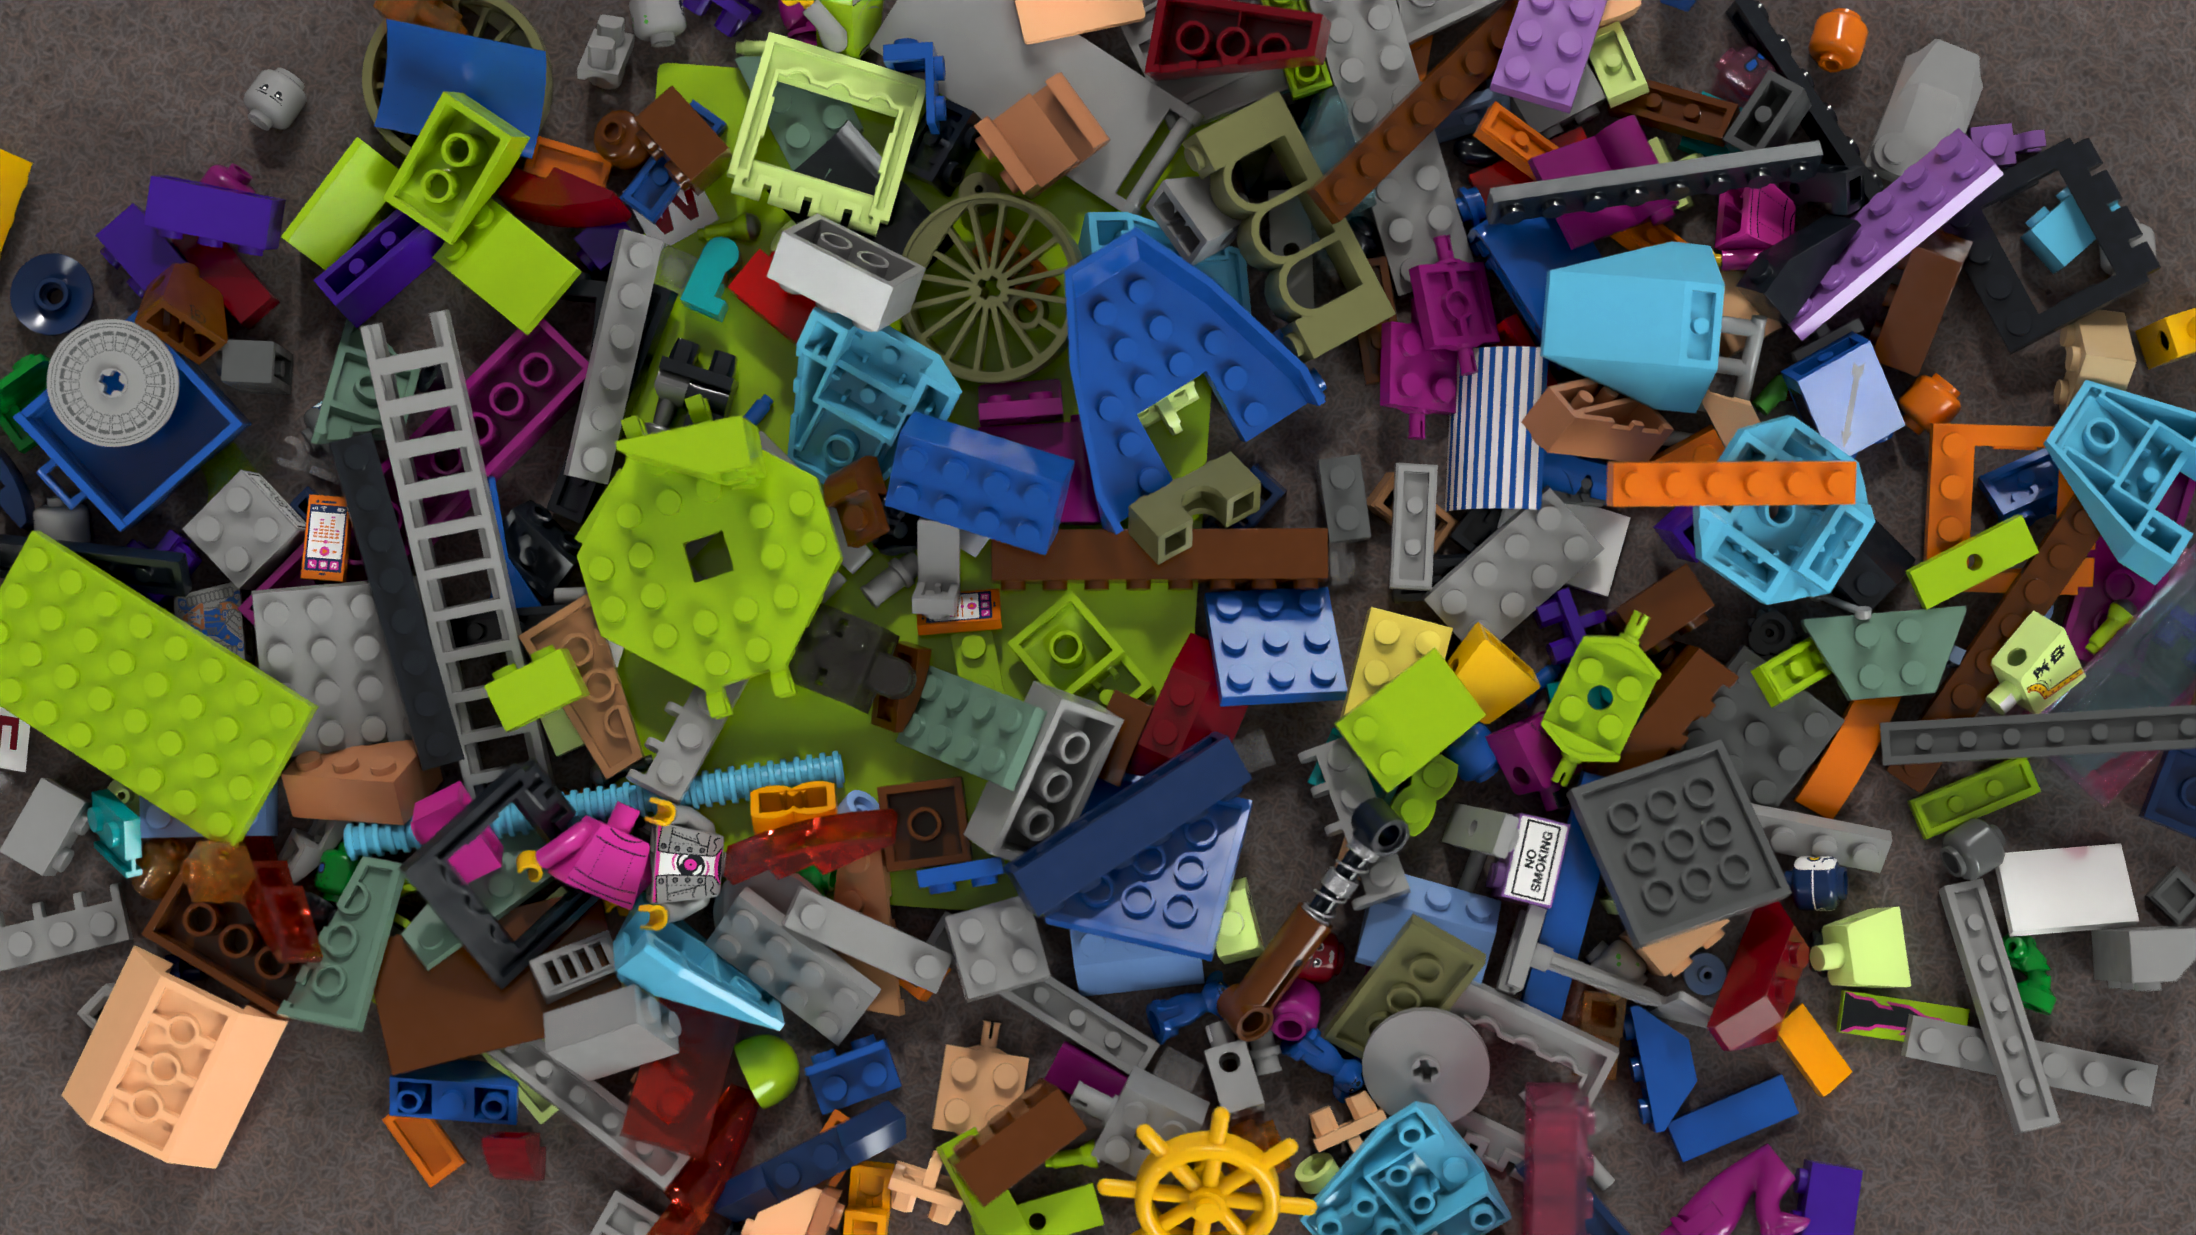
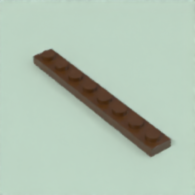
M1504 0L1307 191V194L1332 225L1344 219L1496 69L1519 0Z
M2075 493L2037 546L2039 553L2028 559L1967 647L1960 665L1955 666L1917 721L1974 718L1985 703L1986 697L1999 683L1991 667L1994 656L2033 611L2042 616L2047 614L2095 545L2101 534ZM1942 763L1885 766L1884 770L1921 794Z

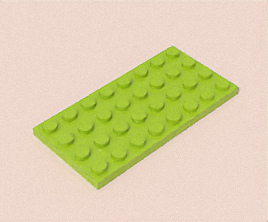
M40 530L31 531L0 587V707L229 853L237 851L319 706Z

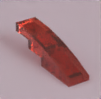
M893 809L846 812L807 819L764 831L727 846L724 876L734 886L767 870L777 880H780L811 865H815L825 875L894 844L896 839L897 813Z
M245 836L238 850L232 853L228 852L248 910L264 941L280 964L321 962L323 954L303 886H294L287 860L278 861L271 836Z
M731 1083L681 1148L691 1155V1159L665 1192L663 1191L671 1203L646 1235L697 1234L724 1190L727 1181L730 1179L749 1137L759 1108V1103L752 1091Z

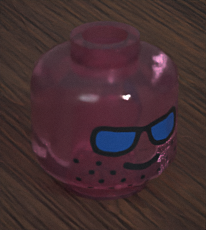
M1745 46L1738 52L1731 47L1714 65L1719 70L1714 84L1733 103L1744 107L1767 71L1771 70L1776 73V69L1773 64L1752 46Z

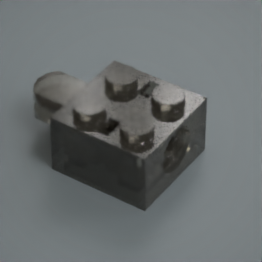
M820 603L809 627H806L795 648L796 652L788 665L795 685L866 714L869 713L876 694L893 700H902L912 693L917 682L915 669L903 659L893 656L900 636L884 627Z

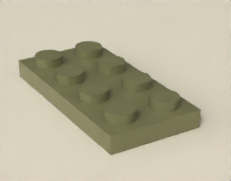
M1413 913L1325 1028L1324 1039L1363 1059L1364 1049L1370 1035L1389 1016L1399 1011L1416 1007H1432L1449 1011L1486 964V954Z

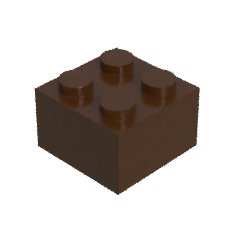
M673 85L634 118L640 129L636 133V136L641 141L640 144L656 162L661 157L665 159L667 163L664 167L669 172L668 175L683 192L691 188L699 196L729 169L732 159L729 147Z
M1686 563L1671 571L1606 616L1607 622L1617 636H1619L1620 632L1624 634L1634 610L1642 613L1636 625H1638L1643 614L1651 617L1638 640L1640 641L1639 647L1649 658L1674 643L1670 636L1674 632L1678 631L1680 636L1709 620L1705 612L1715 605Z
M963 777L877 787L887 872L974 861L971 840L963 835L969 823Z

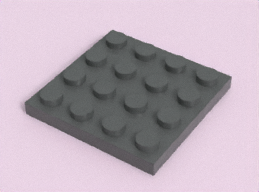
M1722 739L1572 788L1566 794L1635 950L1785 899L1792 893Z

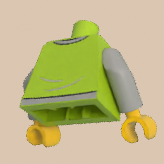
M781 0L786 6H792L797 3L803 6L805 10L802 13L816 28L817 47L861 60V56L871 49L869 44L882 22L884 0Z

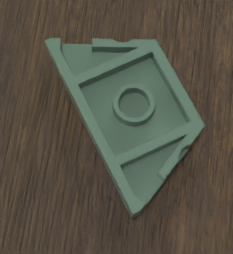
M740 56L735 59L750 91H752L762 56ZM777 81L772 95L775 99L768 125L792 171L821 148L848 121L861 134L864 132L863 126L850 103Z
M346 319L312 435L311 443L329 444L330 442L372 432L374 441L386 440L362 334L348 319ZM388 345L390 356L398 355L394 352L393 348L390 345ZM420 368L394 373L397 379L396 384L399 398L414 395ZM409 414L404 415L405 424L407 423Z
M1966 606L1872 613V617L1866 620L1856 619L1854 615L1801 620V627L1813 640L1821 653L1819 656L1827 669L1835 675L1837 684L1848 701L1936 693L1965 617Z

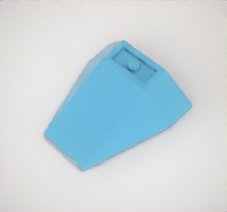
M1671 241L1547 271L1540 356L1654 410L1696 413L1718 370L1725 284L1711 246Z
M1418 1101L1413 1102L1381 1122L1313 1199L1317 1204L1316 1213L1310 1216L1299 1215L1300 1221L1312 1235H1431L1435 1231L1439 1235H1485L1512 1219L1510 1211L1481 1159L1435 1105Z

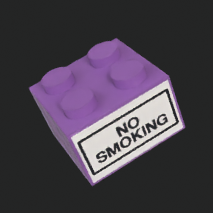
M1524 813L1512 815L1519 818L1517 826L1519 839L1515 848L1508 852L1505 859L1499 858L1497 863H1491L1486 881V887L1492 888L1490 897L1524 906L1533 904L1544 909L1552 908L1570 825Z

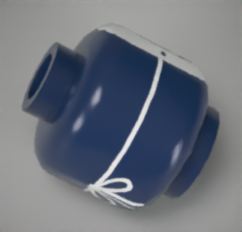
M1801 856L1794 862L1793 871H1785L1784 877L1792 892L1789 896H1793L1794 903L1800 910L1832 911L1839 906L1840 900L1847 899L1846 867H1840L1837 859L1832 856Z

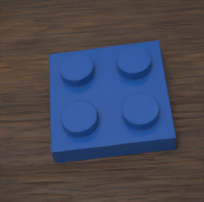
M994 857L916 871L919 888L929 886L930 895L955 891L957 890L956 882L971 879L972 887L999 883L997 874L1005 873L1003 869L1005 863L1004 858Z

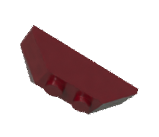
M1193 633L1189 634L1161 689L1137 743L1127 773L1144 777L1214 731L1227 735L1233 743L1249 705L1220 707L1209 640Z
M1779 901L1753 910L1706 1026L1723 1051L1731 1052L1777 1040L1790 1004L1794 999L1804 967L1808 963L1810 949Z

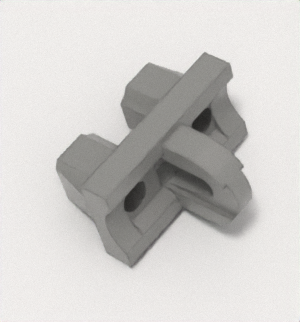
M600 15L597 28H594L578 65L577 79L585 80L588 78L594 86L602 89H616L620 86L635 42V34L625 33L624 18Z

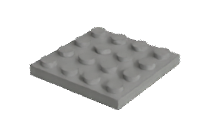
M413 576L422 611L424 614V618L426 621V625L428 628V623L425 615V610L423 606L417 576ZM368 581L252 591L259 669L319 706L290 757L298 756L306 751H318L320 754H325L353 746L413 740Z

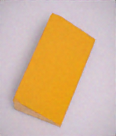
M1803 1003L1786 1014L1777 1041L1815 1093L1824 1098L1853 1071Z

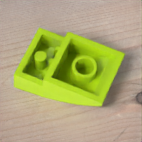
M1072 589L1008 642L1011 649L1040 683L1094 701L1104 708L1107 707L1115 689L1143 702H1146L1157 693L1150 681Z

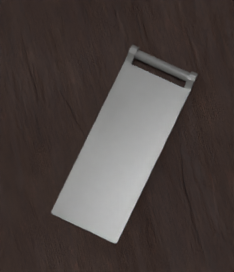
M897 0L869 44L872 50L883 56V45L894 44V41L897 39L911 38L916 39L919 43L933 42L937 55L944 56L946 77L945 81H938L939 93L950 101L974 111L981 119L988 116L994 120L1030 93L1033 96L1045 87L1047 79L1062 72L1111 139L1107 145L1065 176L1120 212H1129L1138 216L1143 212L1140 209L1180 148L1182 142L1193 126L1198 127L1205 117L1079 34L1026 45L1023 40L1014 0ZM925 72L909 73L914 77L925 80ZM1172 110L1180 116L1127 199L1122 198L1116 194L1168 112Z

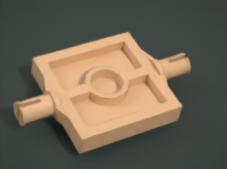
M983 1020L980 1045L969 1047L945 1045L932 1129L950 1131L961 1135L976 1127L979 1132L992 1117L1006 1109L1024 1093L1029 1057L1007 1054L1001 1049L996 1048L1001 1023L993 1022L991 1037L989 1038L991 1021Z

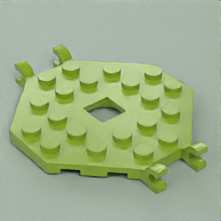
M701 394L684 399L694 425L713 421L707 398H703ZM637 415L621 420L627 439L648 435L644 419L639 420ZM764 450L762 451L767 477L756 479V486L741 490H732L731 485L726 486L636 462L628 457L577 554L600 635L705 690L711 718L716 717L717 720L734 715L725 690L726 685L769 671L775 697L783 699L798 694L788 665L796 652L795 648L806 627H809L824 598L823 594L834 573H837L844 559L828 507L825 504L819 479ZM723 531L734 570L695 582L685 549L686 544Z

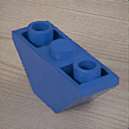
M1624 1005L1626 1015L1620 1016V1026L1624 1040H1631L1634 1057L1628 1058V1064L1633 1082H1640L1643 1098L1637 1099L1639 1117L1642 1124L1649 1125V1130L1656 1133L1665 1131L1697 1082L1689 1039L1639 1005Z
M458 1059L393 1076L391 1073L389 1116L517 1125L519 1083L485 1061Z

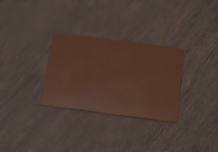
M563 896L518 906L498 920V922L512 939L516 941ZM601 898L539 956L608 930ZM396 934L388 938L374 988V995L393 1076L545 1038L544 1013L620 989L622 985L616 974L547 1005L529 965L501 990L490 980L463 946L427 971L403 941L402 936ZM602 946L594 947L593 949L601 966L609 965ZM586 953L579 954L578 957L585 972L594 971ZM570 959L563 961L562 963L570 980L578 977ZM555 966L547 968L554 986L562 983Z

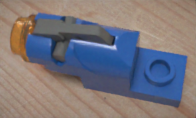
M1544 449L1542 489L1548 485L1564 504L1602 507L1606 505L1607 462L1598 458L1547 453Z

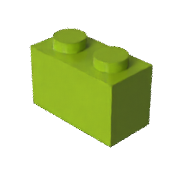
M550 645L531 654L530 657L533 662L519 669L513 663L492 673L494 681L484 685V688L506 732L522 728L590 694L569 649L560 648L556 650L554 645Z

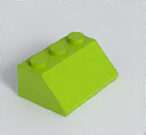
M356 137L282 234L281 238L322 269L326 270L384 221L394 209L397 210V208L385 201L383 197L399 169L360 138Z

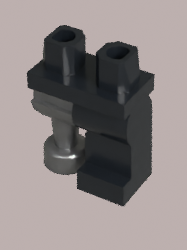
M678 338L670 352L669 358L662 356L659 365L660 370L654 385L659 398L653 423H645L648 434L671 430L668 428L677 408L688 411L684 399L701 394L703 398H707L713 421L728 418L734 395L739 385L734 379L738 358L732 354L715 350L709 370L696 367L695 364L701 346L697 343ZM687 412L683 427L694 425L689 412Z

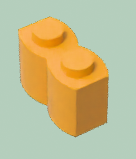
M810 781L793 788L771 785L750 792L751 819L757 847L778 850L788 848L792 843L824 845L841 838L840 817L834 783Z

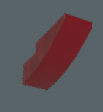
M556 167L552 169L545 180L515 168L497 193L517 217L550 226L572 228L607 226L627 222L632 216L615 192Z
M184 233L183 239H171L185 259L198 267L200 277L221 292L225 307L246 328L250 329L280 303L230 243L223 242V248L205 246L197 243L198 236Z
M497 1131L482 1138L484 1157L490 1172L495 1178L499 1180H545L546 1147L540 1146V1133Z

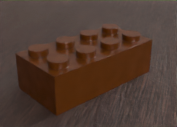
M186 861L141 935L284 1021L296 1019L282 1017L276 1013L283 1000L287 1001L297 982L294 980L303 964L307 966L319 943L316 940L320 933L202 862Z

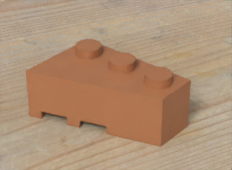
M1589 378L1549 386L1521 421L1531 433L1533 441L1544 448L1547 453L1625 462H1648L1674 431L1657 410L1649 408Z
M413 740L353 746L325 754H320L318 751H306L299 754L281 774L292 817L405 825L413 816L415 803L430 796L443 781L440 766L425 771L421 770Z

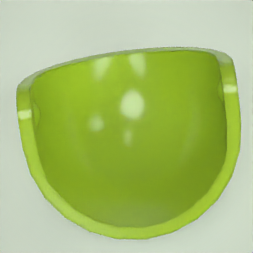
M759 1034L734 1044V1050L742 1072L762 1109L765 1110L778 1104L793 1092L798 1083L800 1067L797 1054L785 1040L774 1035Z

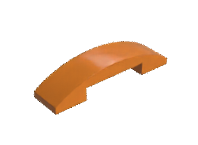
M1901 696L1851 700L1842 716L1845 720L1828 742L1818 763L1812 765L1794 802L1824 818L1833 819L1854 789L1881 741L1879 724L1891 721Z

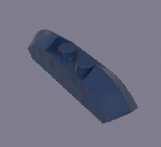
M888 1100L879 1103L718 1184L714 1211L738 1223L758 1214V1212L783 1202L906 1139V1115Z

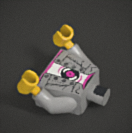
M651 797L649 802L657 804L658 810L652 818L645 816V821L651 823L649 853L652 870V882L646 889V900L651 904L657 905L642 904L638 907V911L649 912L650 914L649 922L646 925H641V930L659 931L666 924L683 920L706 907L711 897L719 896L721 877L729 878L736 871L746 867L745 853L723 852L724 837L715 833L713 822L691 806L678 805Z

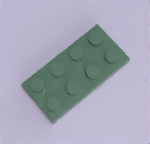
M929 665L926 681L916 709L903 732H899L895 742L1013 791L1047 711Z

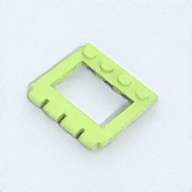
M769 32L727 172V177L734 178L731 193L759 201L762 189L767 188L771 190L767 202L769 205L800 213L803 200L811 202L807 216L811 217L818 213L840 224L843 212L851 214L848 229L876 237L879 224L888 225L925 98V80ZM777 81L896 118L893 132H889L878 170L880 177L874 196L754 159L759 140L764 137L775 99L772 95Z

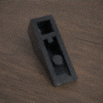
M1829 213L1759 253L1736 287L1760 315L1790 324L1859 230L1861 224L1858 220Z

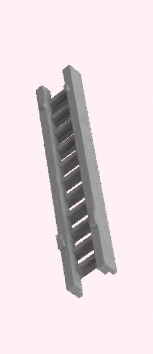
M450 310L429 313L437 347L390 356L383 323L360 327L430 637L465 758L459 761L465 789L471 798L475 799L488 787V782L496 780L512 765L484 769L478 742L524 733L529 760L536 759L553 781L551 787L556 786L541 719L510 732H506L502 724L475 729L468 701L488 698L489 696L484 685L465 689L459 660L504 651L508 665L515 663L519 669L529 663L525 647L518 637L522 634ZM441 364L446 389L399 398L396 384L397 379L394 373ZM450 406L455 431L409 440L404 415ZM460 448L465 472L418 481L413 457ZM469 489L475 516L428 525L423 498ZM478 529L484 557L441 566L437 565L431 538ZM487 569L493 598L447 607L441 578ZM496 610L502 639L456 648L450 619ZM527 761L519 762V763H516V764L519 765V766H522V765H524Z

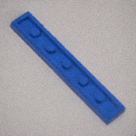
M1581 771L1578 786L1605 778V776ZM1571 809L1568 820L1570 829L1552 908H1547L1537 942L1552 947L1555 953L1577 960L1601 872L1573 809ZM1530 967L1520 1001L1561 1020L1572 978L1548 969L1546 972Z

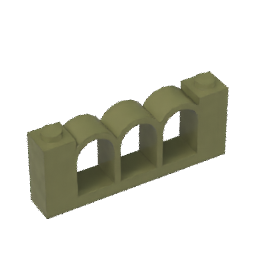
M1279 90L1196 132L1182 142L1185 148V159L1190 168L1198 172L1201 180L1210 176L1209 190L1217 208L1221 213L1232 219L1242 220L1237 232V244L1240 253L1252 267L1259 271L1269 272L1265 280L1264 291L1268 307L1276 317L1289 323L1280 328L1284 335L1283 344L1303 363L1317 358L1396 314L1346 218L1332 225L1307 194V191L1323 174ZM1270 144L1293 188L1267 202L1260 204L1248 203L1240 198L1233 188L1231 182L1232 169L1240 159ZM1298 196L1320 241L1293 255L1286 257L1275 255L1268 251L1261 241L1259 235L1260 221L1263 215L1271 209ZM1325 248L1348 292L1318 308H1304L1295 303L1289 295L1287 275L1291 267L1298 261Z

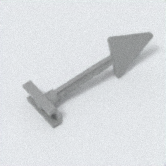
M1530 904L1527 911H1519L1496 990L1513 995L1523 990L1530 967L1546 972L1548 969L1642 1005H1648L1647 1011L1656 1017L1707 1028L1706 1026L1713 1008L1685 992L1679 991L1670 996H1663L1650 987L1555 953L1552 947L1537 942L1547 909Z

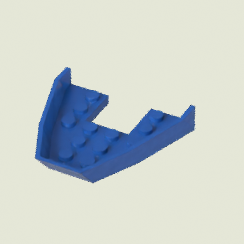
M1139 228L1131 229L1064 271L1070 370L1103 529L1116 535L1122 532L1123 528L1120 522L1128 517L1129 505L1138 498L1145 495L1148 496L1165 487L1173 480L1137 414L1199 375H1205L1240 441L1243 442L1254 438L1307 403L1320 406L1326 402L1307 366L1212 278Z

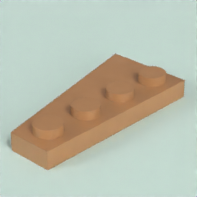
M588 593L518 636L529 655L550 645H554L556 650L560 648L569 649L590 694L563 707V710L606 779H611L645 757L608 639L600 635Z
M851 835L841 836L834 901L896 928L895 919H892L889 897L892 896L890 872H887L884 841ZM831 947L830 950L882 989L866 1009L867 1011L894 1016L906 1014L904 999H901L899 979L901 978Z

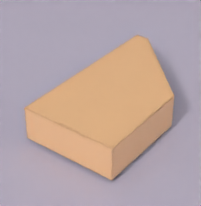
M1709 389L1702 400V404L1725 447H1727L1739 428L1761 423L1751 402L1748 400L1727 397L1710 392Z

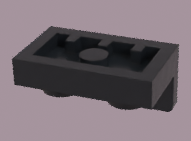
M946 99L947 119L946 121H940V134H931L925 112L915 129L903 173L933 186L941 195L949 198L956 187L963 181L965 171L977 151L980 150V147L975 142V139L980 134L974 125L982 119L974 111Z
M529 500L513 508L503 520L509 559L522 578L547 600L554 596V589L560 588L575 567L579 565L577 554L582 543L574 539L576 535L563 529L552 518L549 510Z

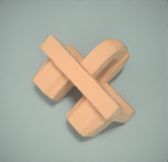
M1365 1089L1344 1098L1353 1119L1338 1125L1329 1105L1309 1114L1312 1131L1315 1135L1311 1139L1318 1152L1347 1140L1352 1153H1354L1363 1143L1359 1134L1378 1126L1387 1119L1383 1109L1376 1107Z
M933 1150L927 1169L897 1161L888 1185V1189L892 1190L890 1207L905 1213L912 1212L916 1198L932 1202L928 1218L933 1222L949 1225L956 1210L961 1211L963 1200L951 1177L940 1174L943 1162L937 1150Z

